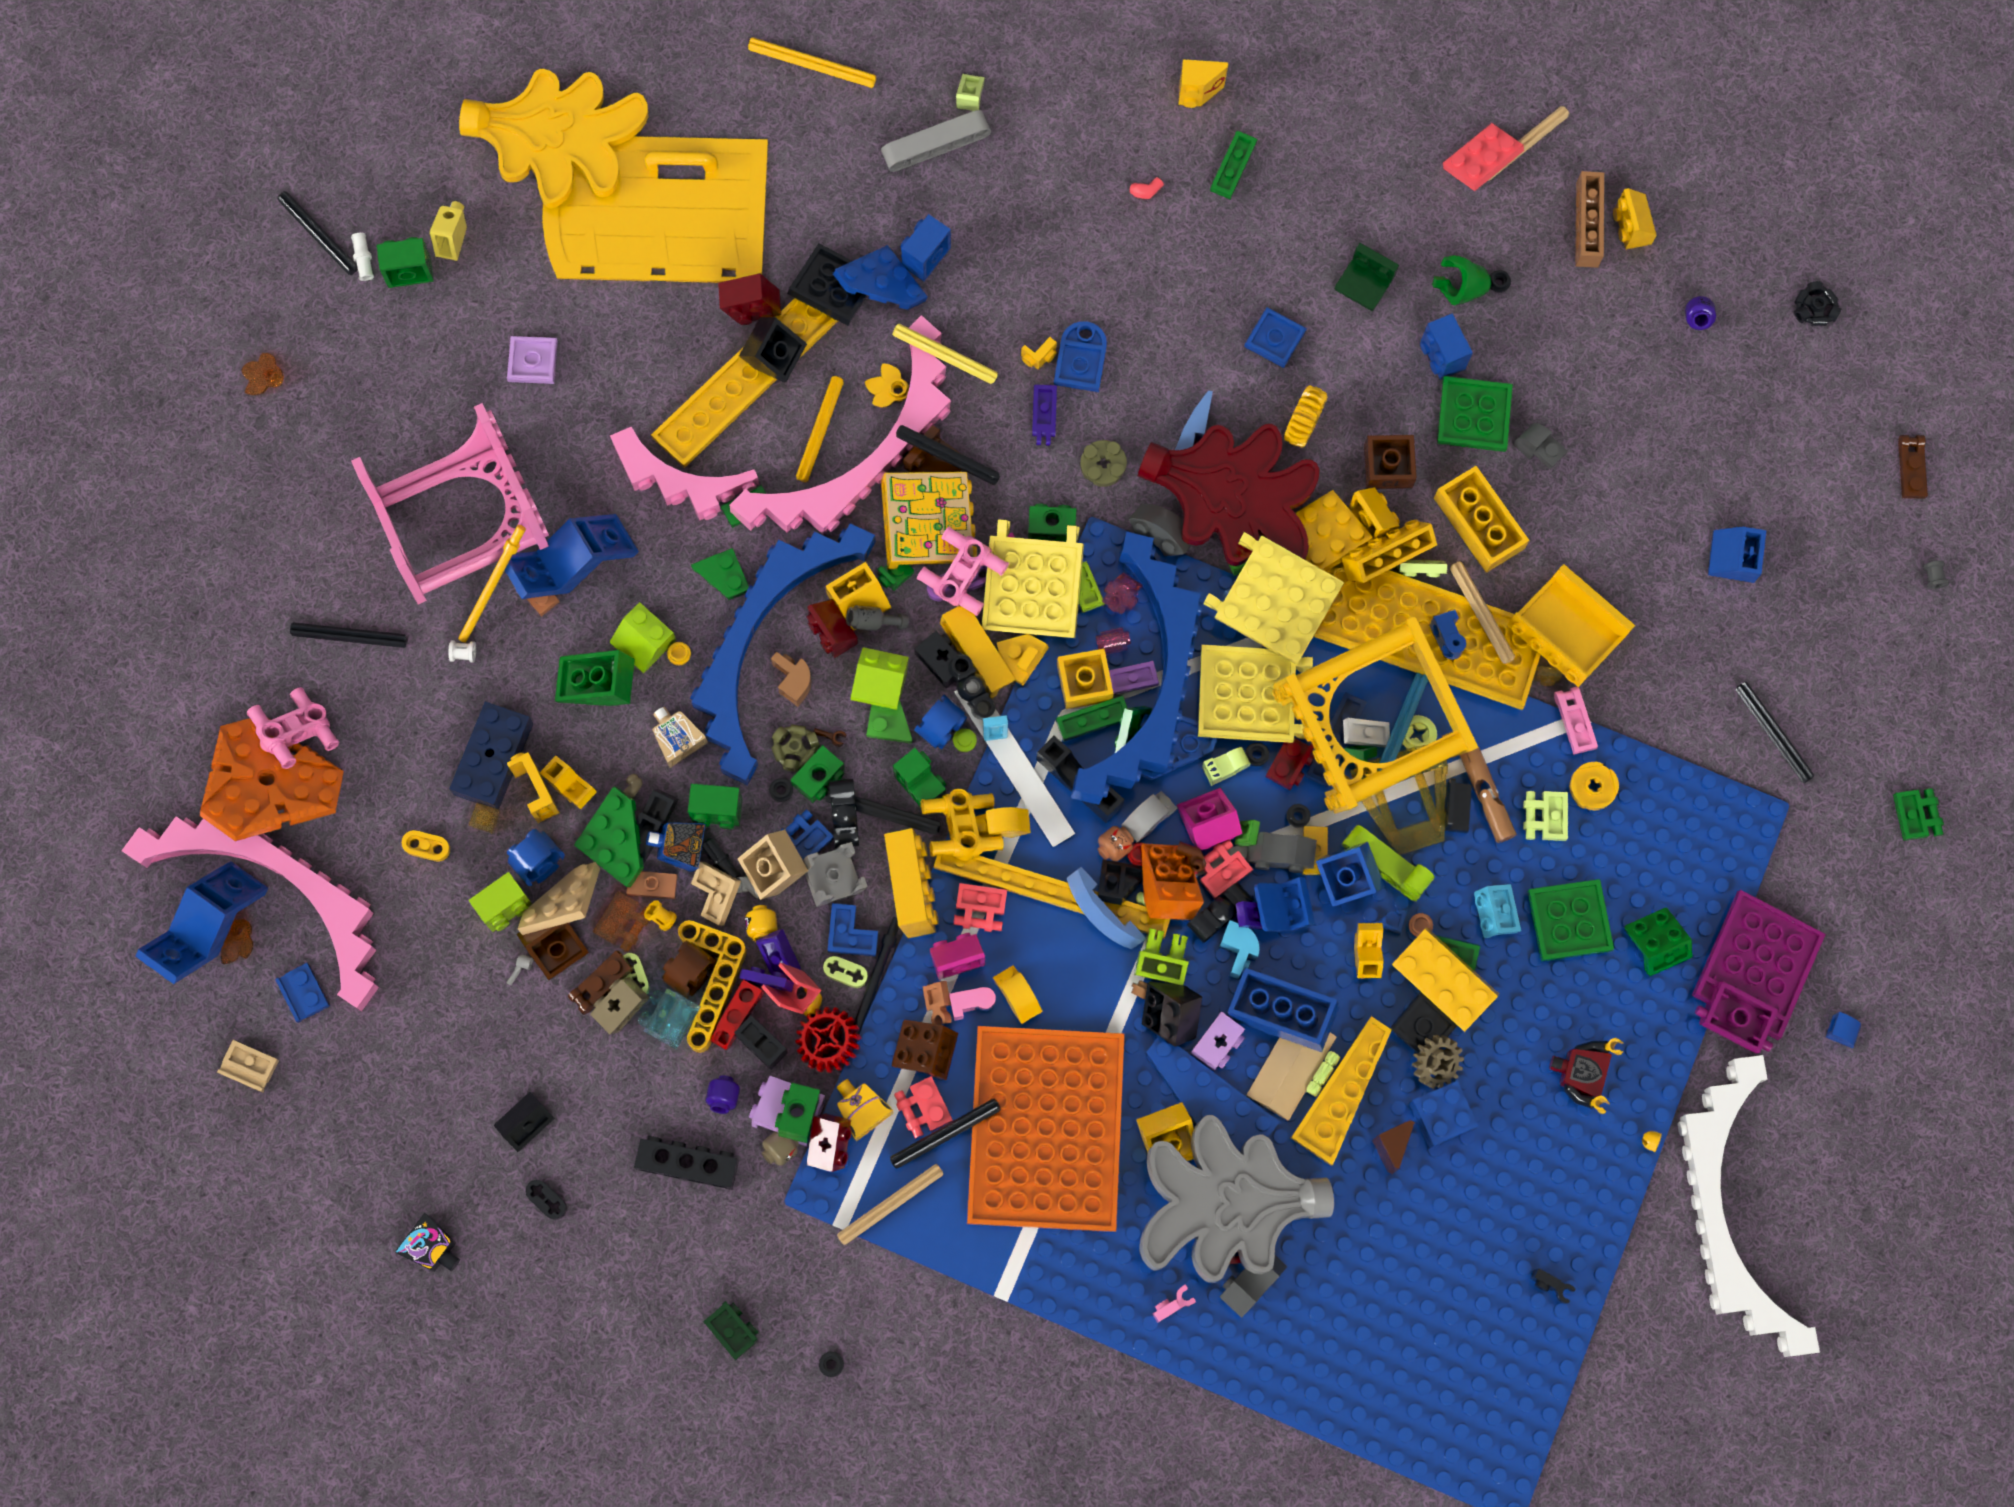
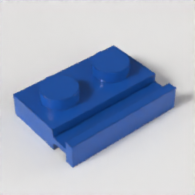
M308 963L275 979L298 1023L330 1006Z

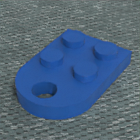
M1081 321L1070 325L1064 331L1060 343L1054 385L1099 392L1107 346L1106 336L1100 327L1091 322ZM1087 329L1092 333V336L1084 339L1079 335V332Z

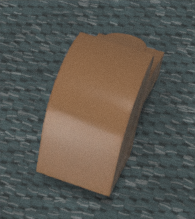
M776 652L771 658L772 665L786 675V678L778 686L779 693L798 707L811 689L812 681L809 667L802 658L794 665L795 661L787 654L782 656Z

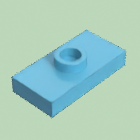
M1007 715L983 718V736L985 741L1008 737Z

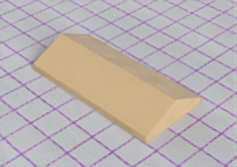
M1331 1032L1329 1033L1322 1052L1279 1038L1246 1097L1289 1121L1306 1092L1307 1086L1312 1081L1334 1043L1336 1036Z

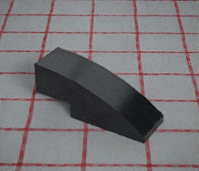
M659 789L652 791L644 810L640 812L636 824L639 826L641 842L639 849L640 857L643 858V864L654 846L646 845L648 832L661 833L662 826L668 822L679 800Z

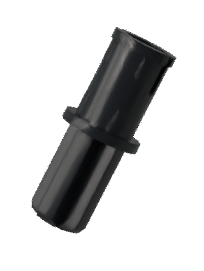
M713 838L708 839L702 844V848L714 862L713 867H717L734 878L741 875L728 859L729 855H725Z

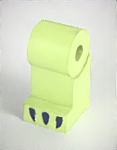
M1239 747L1219 757L1204 761L1202 769L1211 786L1236 775V773L1248 768L1251 764L1243 748Z

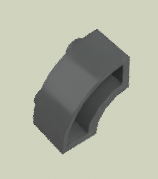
M1141 504L1129 517L1134 533L1154 538L1153 543L1162 551L1164 556L1182 555L1191 546L1182 540L1183 520L1164 507L1153 504Z
M1260 832L1257 836L1256 845L1248 846L1246 861L1255 864V868L1259 870H1269L1272 867L1289 869L1293 873H1303L1304 869L1314 868L1317 840L1301 835H1279Z
M1275 1255L1274 1266L1267 1273L1254 1274L1245 1268L1236 1278L1232 1275L1222 1287L1226 1290L1221 1294L1220 1298L1242 1318L1278 1279L1287 1266Z

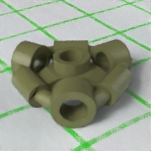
M791 724V727L783 728L780 726L772 736L773 747L771 749L776 762H780L784 770L798 772L816 753L820 744L815 731L807 730L806 726ZM788 733H790V740L785 745H780ZM807 736L811 749H805L802 744V737ZM787 755H795L800 758V762L785 758Z

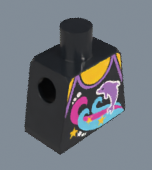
M426 1213L422 1215L395 1251L397 1254L434 1272L440 1264L449 1271H453L460 1261L458 1257L450 1252L456 1242Z

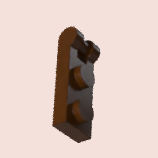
M1908 435L1899 436L1902 498L1925 499L1928 496L1925 462L1926 439L1924 435H1916L1915 437H1909ZM1908 447H1915V452H1909Z
M616 950L585 981L568 994V998L573 1003L576 1002L579 1006L578 1010L585 1015L594 1008L593 1005L602 996L606 997L611 991L609 987L617 979H624L634 968L620 951ZM587 991L591 995L588 1000L583 997Z

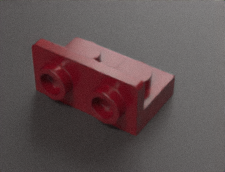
M1294 738L1293 743L1284 742L1265 777L1288 790H1291L1293 785L1299 786L1305 775L1301 772L1305 764L1310 766L1314 759L1312 743L1308 746Z

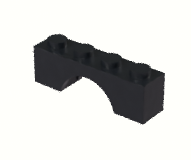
M1053 736L1037 752L1036 760L1072 792L1078 769H1084L1075 759L1072 751L1057 737ZM1109 786L1107 797H1103L1099 805L1085 801L1082 802L1107 823L1122 808L1125 799Z

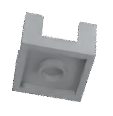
M852 842L840 845L836 850L819 855L817 852L807 855L803 859L809 870L805 873L816 907L860 894L868 887L864 876L858 879L851 857L855 854Z

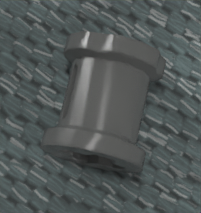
M1933 561L1923 565V570L1927 572L1929 580L1927 584L1928 589H1939L1949 585V580H1946L1944 575V561Z

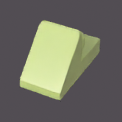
M962 74L956 94L958 109L979 110L985 77Z

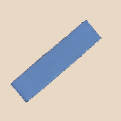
M1208 391L1192 412L1183 428L1175 450L1192 447L1194 440L1200 441L1204 436L1213 391Z

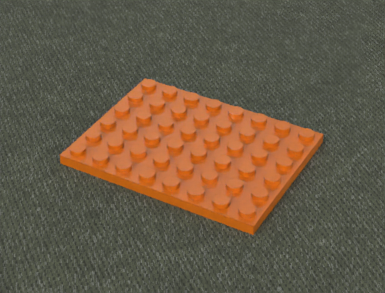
M978 1026L973 1109L995 1098L1001 1110L972 1127L967 1224L1116 1232L1124 1034Z

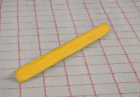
M753 37L748 44L750 51L870 88L874 87L876 83V75L764 40Z

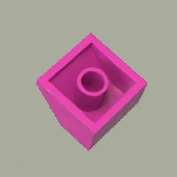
M1221 788L1176 805L1191 841L1195 847L1201 850L1211 848L1215 844L1228 839L1231 840L1243 834L1237 811Z
M964 933L957 936L955 941L948 943L947 940H942L933 944L934 947L930 948V955L938 980L985 966V955L976 934Z

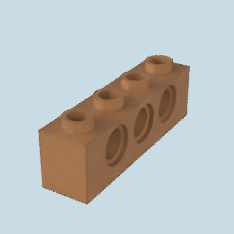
M1581 171L1576 182L1575 266L1598 268L1604 257V172Z

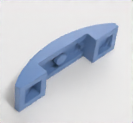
M1082 867L1067 877L1068 885L1078 906L1090 922L1104 935L1129 949H1133L1146 939L1131 921L1123 925L1093 892L1097 883Z

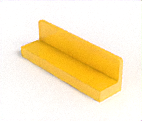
M959 605L942 615L940 625L956 650L970 657L973 667L977 670L976 673L985 679L987 685L986 693L989 692L990 698H994L997 696L999 689L1015 680L1013 674L972 612Z

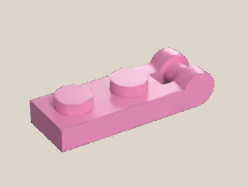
M1579 687L1570 688V691L1566 692L1562 690L1554 692V699L1558 705L1573 755L1597 749L1598 744ZM1572 700L1575 705L1568 706L1567 701Z

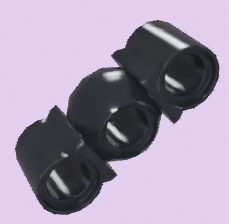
M957 655L950 661L948 669L951 675L954 676V681L957 682L958 694L968 702L967 705L971 708V713L975 718L983 720V718L990 717L995 711V703L990 698L989 692L986 693L987 685L985 679L976 673L977 670L973 667L969 656ZM957 660H962L966 664L965 672L956 670L955 662ZM968 681L976 683V693H970L967 690L966 684ZM979 702H984L988 705L987 714H981L978 711Z
M854 779L829 780L835 848L852 842L853 847L859 846Z
M1236 882L1221 897H1218L1207 908L1197 914L1187 926L1202 943H1205L1220 928L1229 923V920L1237 916L1236 903L1242 901L1252 902L1254 899Z

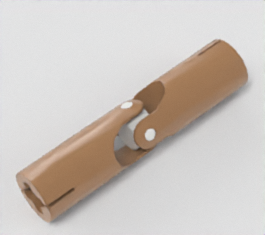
M1478 747L1470 752L1461 754L1460 758L1477 797L1483 804L1485 817L1496 842L1501 843L1517 836L1504 804L1499 800L1498 790L1480 748ZM1486 781L1491 788L1481 791V784Z

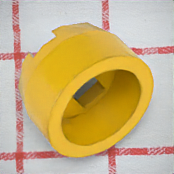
M1656 1131L1644 1133L1642 1138L1643 1146L1650 1151L1656 1152L1662 1134Z

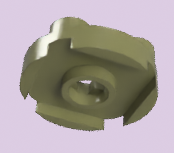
M1099 440L1087 445L1080 461L1083 476L1093 482L1094 485L1101 487L1116 484L1125 473L1127 466L1126 455L1120 448V445L1117 442ZM1102 458H1105L1106 461H1111V463L1107 464L1106 468L1097 465V462H1100Z

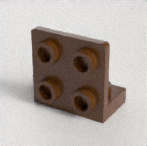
M934 425L924 434V436L958 452L940 438V430ZM915 446L904 458V469L909 473L962 471Z
M904 1020L893 1057L892 1067L923 1072L937 1079L947 1080L959 1033L943 1025Z

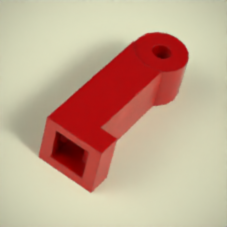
M743 980L717 1024V1028L711 1037V1042L728 1050L736 1039L734 1032L748 1019L765 992Z

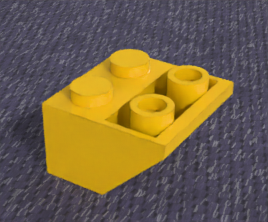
M1629 188L1624 189L1613 209L1614 220L1618 221L1620 227L1618 231L1619 240L1624 242L1625 249L1652 245L1657 235L1646 194Z
M866 562L826 585L828 597L830 600L833 599L845 619L847 610L855 605L878 607L882 610V613L891 609V605L881 585Z

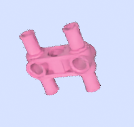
M949 526L941 539L958 548L959 553L944 576L940 577L924 566L918 574L917 580L933 588L935 594L953 606L958 607L960 605L977 616L981 612L984 603L967 594V589L981 566L985 565L1002 576L1009 563L994 555L991 548L972 536L965 537ZM974 545H979L981 548V552L977 557L970 555V548ZM949 585H954L956 593L953 597L948 598L945 590Z
M302 687L296 688L290 693L291 699H293L299 709L272 720L267 718L260 705H255L247 711V715L256 726V734L260 739L261 748L266 752L274 754L283 769H288L296 763V759L287 748L313 736L319 738L327 751L333 750L339 745L338 739L330 730V722L326 717L325 708L320 704L311 702Z

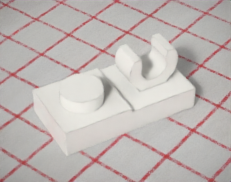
M1355 718L1343 720L1344 743L1386 747L1390 738L1389 722Z

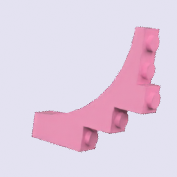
M632 427L610 435L634 491L638 489L641 491L646 490L652 486V483L656 482L667 506L670 504L678 505L686 497H689L699 520H709L716 517L718 512L721 511L719 502H729L735 498V495L742 493L745 489L750 492L760 485L754 469L738 475L725 477H704L679 471L666 465L651 454L640 442Z

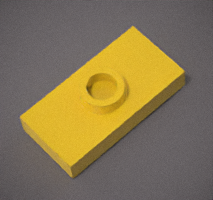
M1304 826L1303 836L1317 840L1314 868L1304 869L1302 875H1321L1316 861L1328 855V827Z

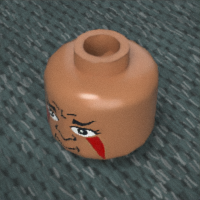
M1112 826L1099 836L1098 843L1100 847L1097 850L1105 860L1109 858L1117 862L1130 853L1133 848L1132 843L1134 839L1125 827Z

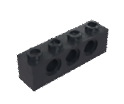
M648 1136L647 1140L640 1139L634 1168L638 1171L733 1190L739 1160L734 1158V1153L720 1151L718 1155L710 1153V1148L696 1146L694 1150L686 1148V1143L672 1141L670 1145L662 1143L661 1138ZM661 1151L669 1152V1160L665 1163L657 1161V1155ZM685 1156H692L694 1159L693 1165L689 1168L681 1166V1160ZM716 1161L718 1163V1168L714 1173H707L705 1171L707 1162Z

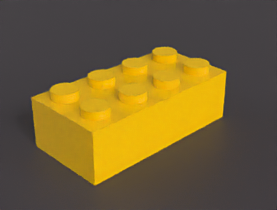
M1474 466L1437 490L1434 500L1486 573L1526 548L1530 540L1477 466Z
M913 828L884 834L898 926L907 938L936 933L935 925L939 924L936 910H933L932 907L935 895L933 888L929 887L928 879H931V871L924 859L925 856H928L926 843L922 842L921 836L917 835Z
M1427 927L1392 964L1464 1032L1499 996V993Z

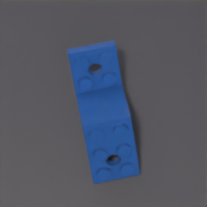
M616 514L569 518L547 540L548 547L541 550L539 548L534 552L512 555L504 571L521 599L567 594L582 582L602 561L632 558L639 551Z
M233 862L226 863L186 888L169 931L139 948L135 957L162 975L166 980L173 984L177 983L219 955L237 912L265 896L268 887Z

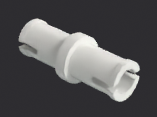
M355 233L351 236L355 252L353 259L357 263L359 280H372L374 278L370 262L372 255L368 251L366 234Z

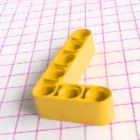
M688 920L681 923L678 928V934L682 942L684 943L686 940L690 943L693 942L706 953L719 957L687 1036V1042L692 1050L701 1053L708 1050L712 1043L711 1037L724 1013L745 960L747 950L740 938ZM688 928L696 929V935L693 938L688 939L684 937V932ZM712 936L718 937L719 942L716 946L709 947L706 945L708 938ZM732 945H740L742 947L738 955L729 954V949ZM724 967H730L733 970L731 976L727 978L721 977L720 971ZM714 990H722L724 994L720 1000L711 999V994ZM706 1012H712L715 1015L710 1023L702 1022V1016ZM697 1035H704L706 1038L701 1046L693 1044V1039Z

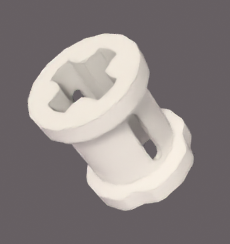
M450 641L449 661L454 662L455 659L469 660L472 663L475 662V641L470 643Z

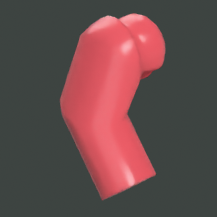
M1158 177L1149 185L1133 183L1130 186V193L1136 198L1150 199L1164 186V183Z

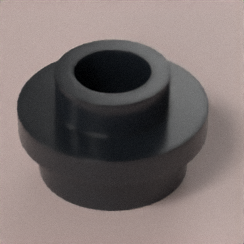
M1497 270L1490 274V289L1492 291L1502 293L1509 289L1511 278L1507 272ZM1495 280H1501L1503 284L1499 285Z
M1252 743L1245 751L1250 764L1253 766H1262L1269 758V751L1262 743ZM1257 751L1261 754V757L1256 759L1252 753Z
M784 778L774 780L769 787L770 796L777 802L789 800L793 794L791 782ZM784 787L786 791L784 794H778L777 789Z
M1302 804L1292 805L1286 814L1288 823L1295 828L1306 826L1311 817L1309 809ZM1300 813L1302 815V819L1296 820L1294 818V814Z
M827 1352L821 1356L819 1369L823 1375L835 1377L843 1370L844 1361L838 1353ZM829 1360H835L836 1367L834 1369L827 1368Z

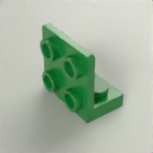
M1663 908L1625 925L1626 933L1644 955V967L1649 977L1693 957L1692 939L1668 908Z

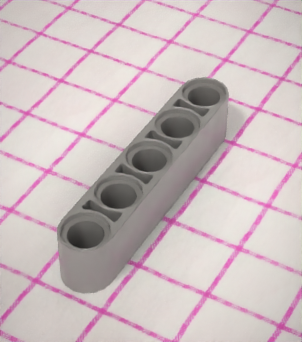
M976 110L890 142L881 148V152L889 170L896 172L984 139L991 134V129L983 112Z

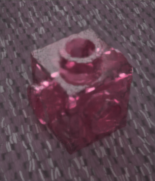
M1123 572L1114 581L1111 580L1104 590L1106 596L1102 602L1107 604L1112 611L1122 615L1127 609L1132 610L1139 600L1136 596L1143 585Z

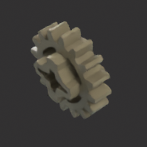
M1433 1035L1432 1040L1425 1039V1046L1418 1045L1420 1052L1414 1053L1413 1056L1417 1058V1061L1412 1063V1066L1417 1068L1414 1075L1419 1077V1082L1434 1089L1435 1086L1442 1088L1444 1083L1447 1085L1451 1084L1450 1079L1452 1077L1458 1079L1456 1071L1463 1069L1459 1066V1062L1464 1061V1058L1459 1056L1462 1049L1457 1047L1458 1043L1444 1035L1441 1037Z

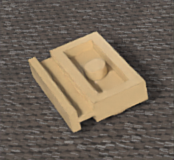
M233 1040L217 1073L263 1093L279 1060Z

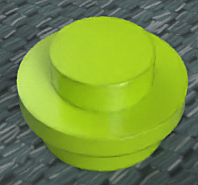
M960 729L954 734L953 744L958 751L969 752L975 748L977 738L973 731L970 729Z

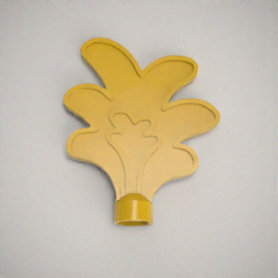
M539 69L534 72L524 92L513 100L492 104L464 99L460 111L459 130L462 136L483 138L492 144L498 153L500 175L506 182L521 181L532 170L537 179L539 194L543 204L548 208H555L561 205L572 191L574 182L572 166L585 176L592 191L597 196L608 197L613 194L619 180V166L617 157L611 147L630 140L642 130L648 119V104L643 95L633 93L610 106L601 108L604 101L602 83L596 74L591 72L584 73L570 87L561 92L557 76L552 71Z

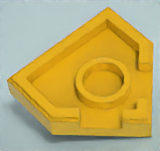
M1030 634L997 642L998 652L1013 674L1014 681L1023 686L1049 648L1048 644Z

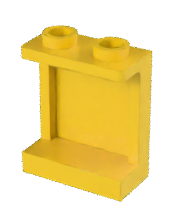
M529 752L525 754L518 753L511 757V761L507 762V765L515 778L528 773L540 797L527 804L537 823L559 814L557 806Z

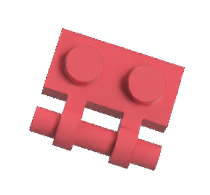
M1229 839L1213 846V850L1204 856L1206 867L1203 871L1206 875L1200 879V882L1214 900L1234 883L1239 882L1253 871V868L1239 851L1232 856L1229 855L1227 851L1233 847ZM1220 857L1224 862L1213 869L1210 864Z
M959 883L956 909L965 910V915H955L954 925L963 926L964 929H970V927L985 929L984 931L992 932V930L1002 931L1003 922L993 921L994 914L1004 915L1007 890ZM973 911L987 913L986 919L972 918Z
M932 1076L910 1086L909 1088L913 1094L910 1098H906L903 1090L894 1094L898 1102L896 1106L899 1111H902L907 1121L905 1125L908 1131H912L915 1139L924 1135L920 1126L926 1123L930 1132L953 1121ZM915 1104L918 1105L923 1115L919 1118L915 1117L911 1106Z

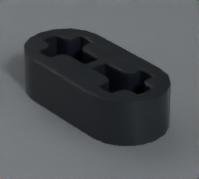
M533 1180L528 1183L525 1191L526 1196L541 1212L552 1220L564 1217L567 1210L566 1203L546 1183L541 1180ZM542 1185L541 1192L546 1197L543 1200L537 1195L533 1198L532 1194L534 1191L532 1188ZM549 1200L554 1204L560 1202L559 1209L561 1211L559 1214L555 1212L549 1213L551 1211V1207L547 1204Z

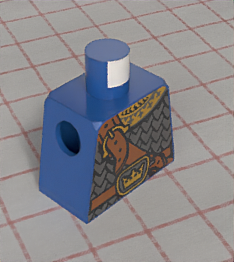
M666 823L662 826L661 833L648 832L646 845L658 847V860L689 872H694L699 868L705 824Z

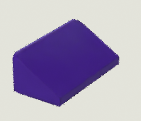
M783 929L756 940L771 975H773V972L785 974L778 966L780 963L801 970Z

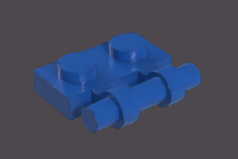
M807 809L801 815L797 814L793 818L794 821L785 829L802 860L807 855L819 853L834 839V836L819 820H816L811 826L807 823L813 817ZM798 829H803L804 832L796 840L791 837Z

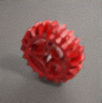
M824 1007L823 1014L819 1009H815L816 1016L813 1017L811 1014H807L809 1021L807 1023L804 1021L800 1022L804 1029L796 1031V1034L801 1036V1038L795 1040V1043L801 1046L797 1049V1053L803 1055L801 1060L804 1063L809 1062L808 1067L811 1069L816 1067L818 1072H823L826 1069L828 1073H832L833 1066L836 1070L840 1071L842 1062L846 1066L850 1065V1062L847 1060L849 1056L854 1059L856 1058L852 1051L853 1049H860V1046L855 1043V1041L861 1040V1036L855 1034L860 1028L857 1025H853L855 1022L853 1017H848L846 1011L840 1013L837 1007H834L832 1011L829 1007ZM833 1022V1024H829L825 1029H818L824 1023ZM842 1027L845 1031L844 1045L839 1040ZM813 1035H815L817 1038V1044L814 1047L816 1050L814 1053L811 1046V1040ZM821 1035L825 1037L829 1036L832 1039V1041L836 1043V1045L832 1044L831 1042L827 1043L825 1039L821 1037ZM832 1050L839 1051L832 1057L823 1058L824 1055L827 1056Z

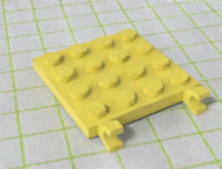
M998 520L997 536H990L989 547L994 555L1008 562L1009 565L1002 576L987 567L982 628L991 631L1076 638L1084 544L1077 543L1080 527L1067 525L1066 542L1008 537L1011 521Z
M1244 532L1238 544L1252 551L1250 557L1224 602L1209 593L1204 601V605L1217 611L1215 619L1297 665L1344 582L1264 536H1261L1259 541H1256L1252 536Z
M1202 645L1198 737L1293 743L1294 736L1299 739H1305L1302 732L1303 724H1294L1293 703L1282 706L1281 702L1278 703L1275 700L1272 690H1274L1273 684L1294 673L1296 675V670L1304 672L1312 668L1313 657H1303L1296 665L1270 649Z

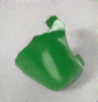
M1453 255L1444 257L1440 264L1442 267L1459 268L1462 274L1460 290L1455 289L1446 277L1434 276L1432 283L1433 288L1440 289L1451 305L1455 306L1465 304L1485 295L1491 287V276L1484 266L1475 264L1466 258Z

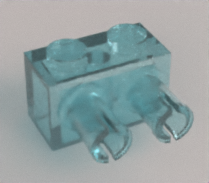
M668 988L665 993L661 990H656L653 994L659 998L651 996V1003L657 1007L653 1014L647 1011L643 1012L641 1016L647 1018V1020L639 1017V1024L645 1027L643 1032L677 1050L701 1006Z

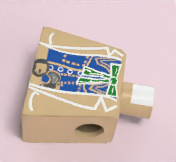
M662 707L653 714L659 724L652 730L670 768L708 743L705 735L681 711L671 716L668 710Z

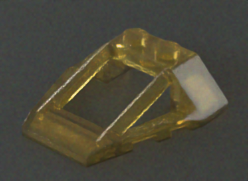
M1425 745L1411 747L1399 751L1396 759L1403 757ZM1381 757L1369 760L1368 762L1379 763ZM1446 760L1414 775L1429 817L1428 820L1396 829L1384 791L1375 794L1381 814L1371 796L1361 801L1397 854L1402 855L1444 841L1446 816L1444 810L1445 796L1447 795L1446 774L1448 773ZM1357 767L1350 770L1352 779L1357 774ZM1366 767L1363 768L1362 779L1366 778L1364 774H1371V771ZM1434 770L1436 808L1423 772L1426 773Z

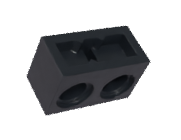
M752 1015L734 1032L735 1036L770 1070L788 1053L787 1049Z

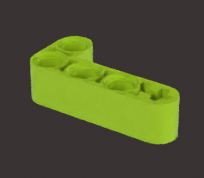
M1356 825L1342 842V846L1346 849L1368 841L1381 877L1412 901H1417L1434 880L1435 876L1433 873L1420 864L1414 867L1360 825Z

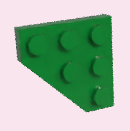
M613 786L574 846L624 886L631 888L644 869L643 858L640 857L639 844H641L639 826L636 824L635 818L636 803L635 800L621 789Z

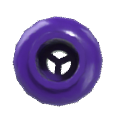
M1698 296L1687 303L1685 315L1688 325L1695 330H1705L1714 324L1716 309L1711 299L1705 296Z
M721 1075L719 1078L710 1081L705 1101L713 1112L727 1114L735 1109L740 1087L733 1081L732 1077Z

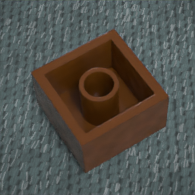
M1414 435L1367 436L1364 444L1366 489L1374 487L1376 489L1413 488L1417 479Z

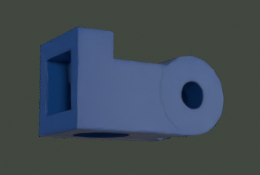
M1456 610L1434 616L1429 624L1443 655L1451 660L1459 658L1466 647V640L1459 634L1455 625L1459 619Z

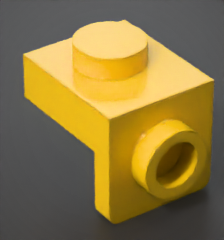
M1049 337L1035 353L1024 345L1021 348L1023 362L1027 366H1034L1039 370L1045 362L1050 363L1056 356L1057 342Z

